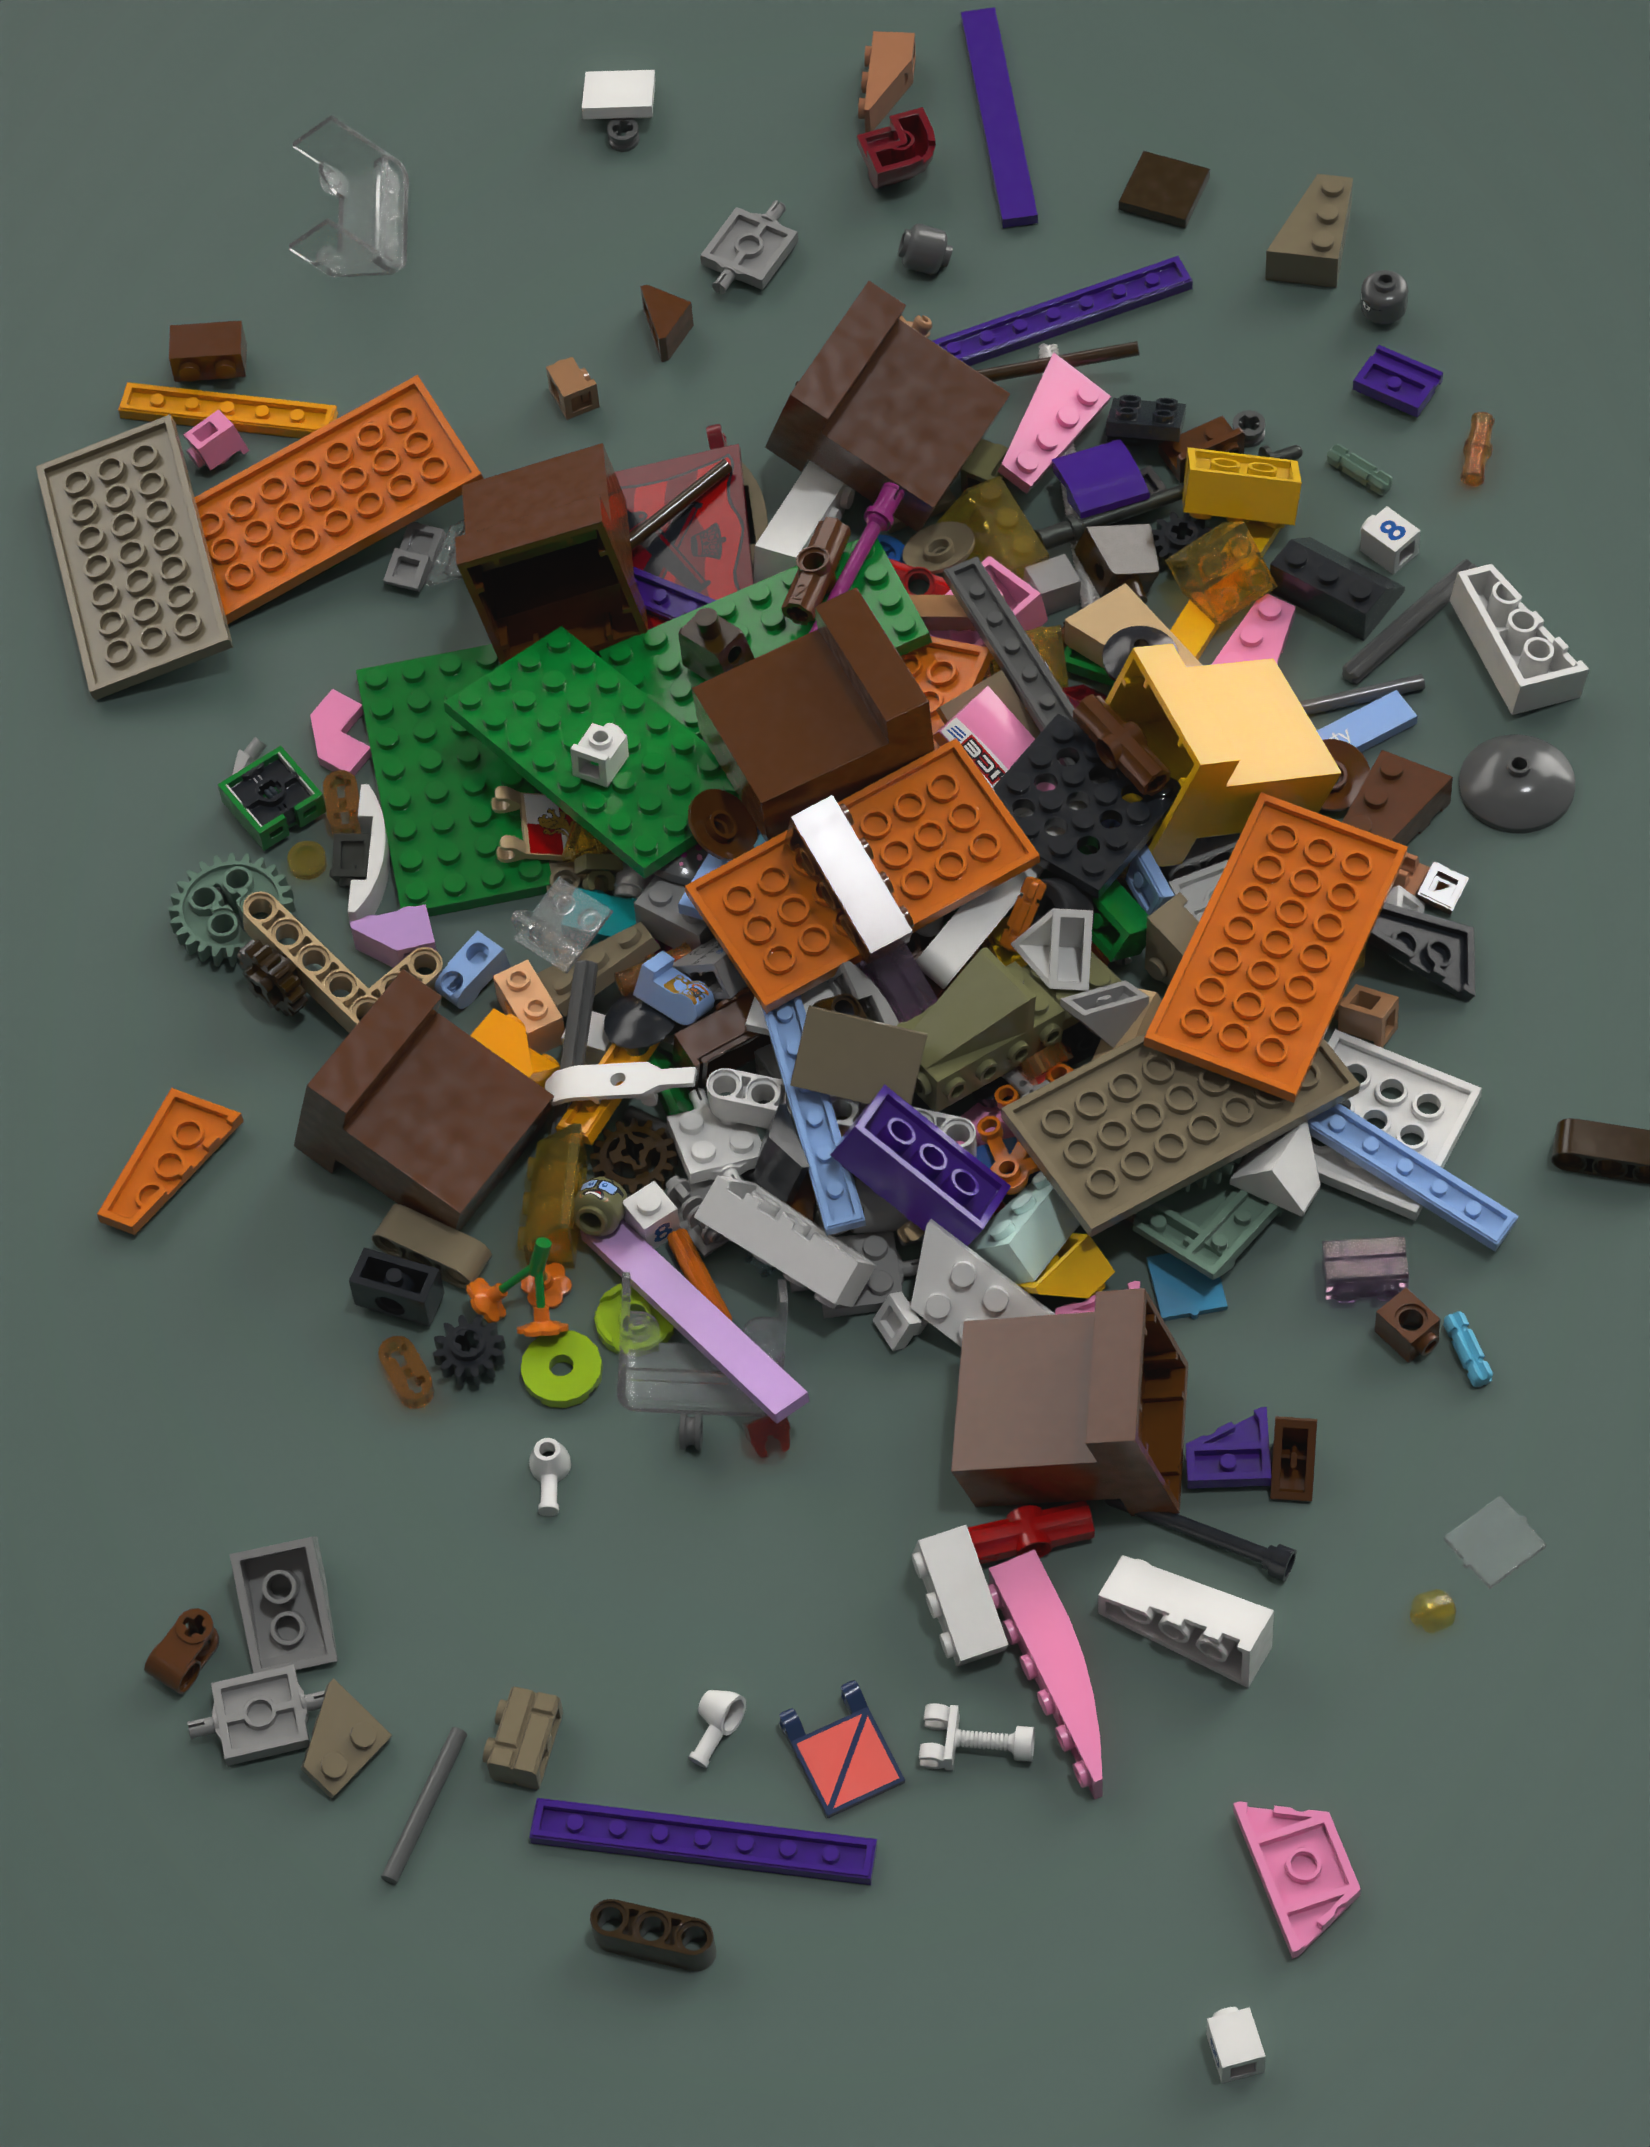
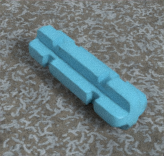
M1461 1311L1448 1314L1444 1318L1443 1326L1448 1336L1453 1339L1451 1343L1463 1368L1468 1370L1467 1376L1474 1387L1489 1384L1492 1381L1493 1372L1488 1362L1483 1360L1485 1355L1472 1329L1467 1327L1470 1324L1465 1314Z

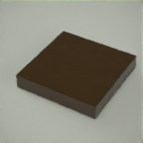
M1143 151L1119 200V210L1186 228L1210 178V169Z

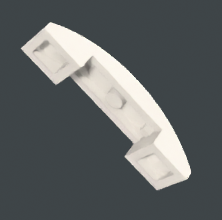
M361 784L358 809L361 833L371 834L366 880H351L348 903L350 922L368 915H375L384 896L390 870V849L383 813L377 797L369 784Z

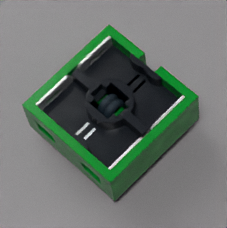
M282 746L277 747L217 784L223 804L263 851L289 836V828L298 824L300 827H303L327 812L321 791Z

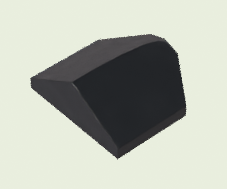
M779 1104L762 1139L754 1171V1183L782 1201L793 1202L807 1174L809 1164L787 1105Z

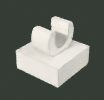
M902 1291L890 1293L873 1318V1322L892 1351L905 1349L913 1335L921 1334L928 1323L924 1318L920 1319L916 1312L910 1308L911 1301L906 1299Z

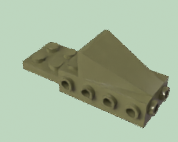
M987 947L981 949L935 1004L929 1006L923 1013L909 1021L901 1022L897 1025L898 1027L928 1034L914 1092L933 1111L939 1112L1061 1043L1063 1031L1079 1021L1060 1006V999L1085 992L1086 990L1049 989L1028 964L1021 967L1015 961L1005 966ZM1091 951L1089 990L1120 982L1121 980Z

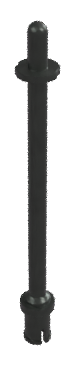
M1265 445L1259 448L1258 456L1297 460L1302 457L1303 450L1299 445H1293L1272 452L1271 448ZM1184 483L1150 495L1149 499L1083 519H1079L1072 514L1063 517V521L1034 530L1035 543L1039 551L1043 553L1067 543L1075 545L1078 543L1086 527L1107 526L1182 500Z

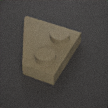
M334 1678L326 1685L325 1696L313 1727L309 1748L306 1750L301 1770L331 1799L392 1736Z

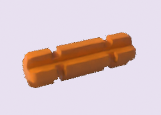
M1028 876L1024 879L1020 889L1023 895L1017 896L1006 923L1009 929L1005 928L1001 935L1000 945L1009 951L1017 952L1011 943L1031 927L1040 905L1037 903V900H1042L1047 889L1046 884L1036 877Z

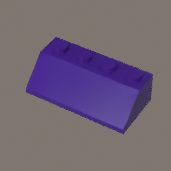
M885 1084L830 1154L844 1169L854 1174L878 1196L884 1198L923 1231H925L929 1220L932 1219L966 1246L985 1228L1011 1187Z

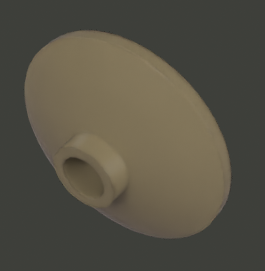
M940 522L930 525L917 532L908 540L903 549L904 563L912 567H925L932 574L942 573L943 570L960 564L969 557L975 546L974 534L967 525L959 522Z

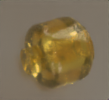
M1434 1589L1420 1593L1412 1600L1410 1618L1415 1625L1421 1624L1426 1632H1438L1453 1625L1455 1622L1456 1607L1452 1598L1445 1591Z

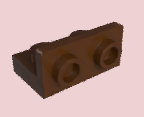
M1222 415L1182 433L1179 442L1164 441L1159 443L1158 453L1177 480L1182 483L1185 476L1187 447L1244 454L1245 433L1241 428L1233 430Z

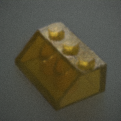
M1000 476L966 489L937 522H959L967 525L972 530L975 537V546L965 561L978 557L983 562L988 556H991L1022 580L1025 567L1049 559V553Z
M573 1123L538 1141L536 1156L529 1157L527 1178L528 1181H532L531 1192H524L522 1206L523 1215L527 1216L526 1227L520 1226L518 1231V1250L524 1251L527 1266L530 1264L536 1239L545 1237L552 1242L547 1265L557 1262L562 1264L564 1268L575 1269L580 1229L574 1223V1198L584 1182L587 1181L589 1166L582 1124Z

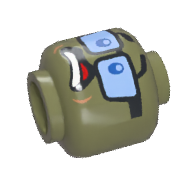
M593 1177L585 1181L571 1203L570 1214L573 1222L581 1231L589 1235L607 1236L613 1233L626 1214L623 1200L628 1198L627 1193L619 1183L606 1177Z

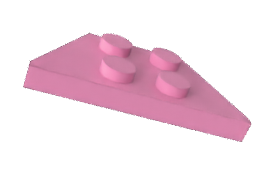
M1239 1801L1233 1803L1234 1814L1292 1959L1299 1957L1360 1896L1361 1888L1329 1812L1307 1810L1299 1812L1291 1807L1275 1805L1274 1810L1247 1807L1248 1802Z

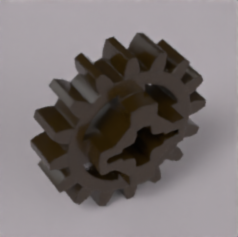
M252 939L238 951L237 957L241 961L239 966L245 970L242 974L248 981L249 990L256 998L259 997L270 1008H275L277 1011L281 1010L285 1016L289 1014L294 1016L307 1005L308 998L304 995L307 992L300 986L302 981L297 975L296 966L289 958H285L275 948H270L267 944L264 946L258 939L256 941Z
M632 1118L628 1127H624L623 1123L617 1121L615 1132H611L608 1129L602 1130L604 1141L595 1140L593 1143L594 1153L590 1154L594 1177H606L614 1180L630 1196L653 1181L663 1191L666 1190L665 1179L675 1176L674 1166L678 1165L674 1140L673 1138L667 1139L664 1127L654 1131L651 1120H648L642 1127L638 1126L636 1118Z

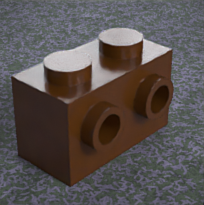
M242 320L170 325L169 361L175 382L246 377L247 342Z

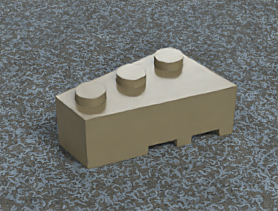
M1325 174L1316 175L1266 251V280L1337 288L1352 207L1353 178Z
M1180 892L1147 917L1145 969L1151 977L1162 981L1167 986H1169L1199 923L1184 907L1188 900Z

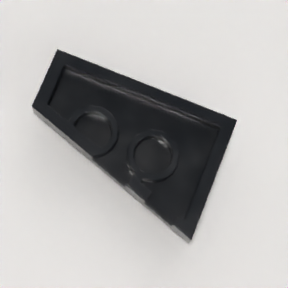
M1385 902L1367 942L1463 1001L1469 1002L1475 997L1474 927Z

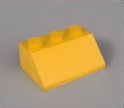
M1187 447L1182 499L1183 512L1189 513L1191 517L1197 519H1210L1212 516L1226 517L1227 521L1236 524H1246L1249 520L1261 521L1265 526L1271 528H1284L1285 525L1295 526L1302 484L1298 461Z

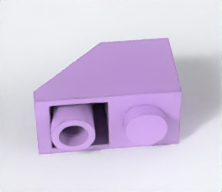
M426 904L416 907L407 906L398 911L381 915H368L350 922L356 950L393 968L418 948L429 947L436 950Z

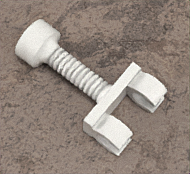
M937 1703L925 1705V1727L933 1730L947 1729L945 1746L937 1743L920 1744V1766L927 1769L945 1768V1770L953 1771L956 1748L960 1747V1745L966 1748L969 1746L973 1748L974 1746V1748L978 1747L979 1749H990V1747L991 1750L995 1748V1750L1004 1749V1751H1007L1008 1749V1751L1013 1753L1014 1760L1032 1762L1035 1745V1727L1017 1726L1016 1731L1009 1734V1736L1008 1734H995L994 1732L992 1734L988 1732L987 1734V1732L982 1733V1731L979 1733L978 1731H975V1733L969 1730L961 1731L958 1729L960 1720L958 1705H950V1707Z

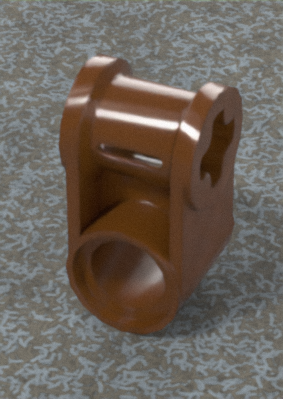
M199 1608L184 1611L164 1639L156 1645L148 1656L144 1667L145 1673L179 1694L189 1690L201 1669L219 1646V1635L214 1628L211 1615Z

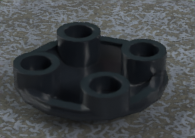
M634 991L623 995L610 1007L605 1016L604 1031L610 1042L619 1048L626 1049L629 1055L641 1056L648 1051L649 1047L663 1041L668 1035L677 1033L681 1029L682 1024L677 1023L633 995Z

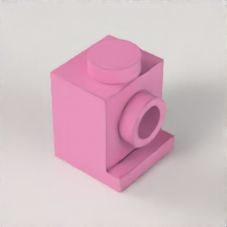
M219 410L183 434L190 445L186 452L198 468L206 465L212 470L218 465L227 462L236 452L240 451L244 455L249 451L234 424Z

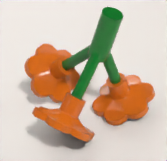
M545 1237L537 1238L530 1264L503 1284L496 1283L494 1286H489L483 1278H477L466 1286V1291L471 1298L470 1303L473 1310L477 1314L483 1315L488 1323L498 1322L506 1316V1309L502 1304V1299L508 1295L507 1291L521 1282V1288L523 1292L528 1294V1302L533 1307L534 1321L517 1327V1334H524L525 1337L555 1336L559 1335L560 1332L568 1331V1324L550 1320L549 1308L559 1307L563 1303V1296L569 1294L572 1290V1282L565 1276L564 1266L557 1262L547 1265L552 1242Z

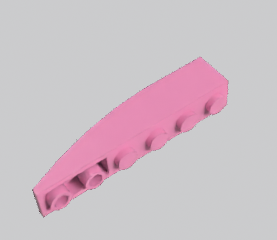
M1032 1550L990 1567L988 1587L996 1609L1000 1608L1006 1619L1002 1621V1626L1011 1645L1017 1643L1023 1654L1019 1659L1027 1679L1032 1680L1035 1678L1041 1690L1037 1692V1697L1046 1716L1053 1714L1058 1724V1727L1055 1728V1734L1064 1752L1070 1750L1076 1761L1072 1766L1078 1783L1082 1788L1088 1786L1094 1799H1098L1103 1796L1101 1742L1094 1693L1087 1666L1070 1618L1036 1551Z

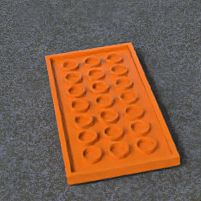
M418 375L195 497L227 624L461 496L462 485L483 479L478 467Z
M957 738L838 802V805L843 803L851 813L854 825L851 827L858 839L865 838L871 847L874 859L871 861L878 873L885 872L891 881L894 893L891 895L898 907L905 906L911 915L914 927L911 928L913 932L1040 863V854ZM787 830L685 885L686 895L766 1014L834 977L842 963L850 961L855 965L864 960L840 923L839 916L843 915L840 908L834 911L828 906L822 897L819 885L821 882L818 875L811 878L802 867L803 859L800 854V848L792 851L786 843Z
M1261 792L1149 1026L1143 1045L1294 1103L1404 862L1408 846Z

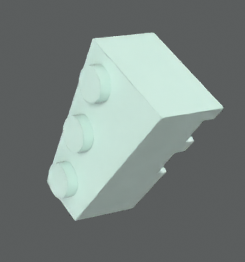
M1040 1171L1033 1177L1032 1182L988 1221L985 1228L968 1247L1016 1284L1034 1282L1080 1223Z

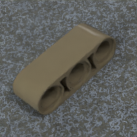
M401 1204L392 1205L372 1235L373 1243L382 1252L438 1268L443 1281L462 1289H466L470 1282L479 1277L492 1257L490 1249L476 1238Z

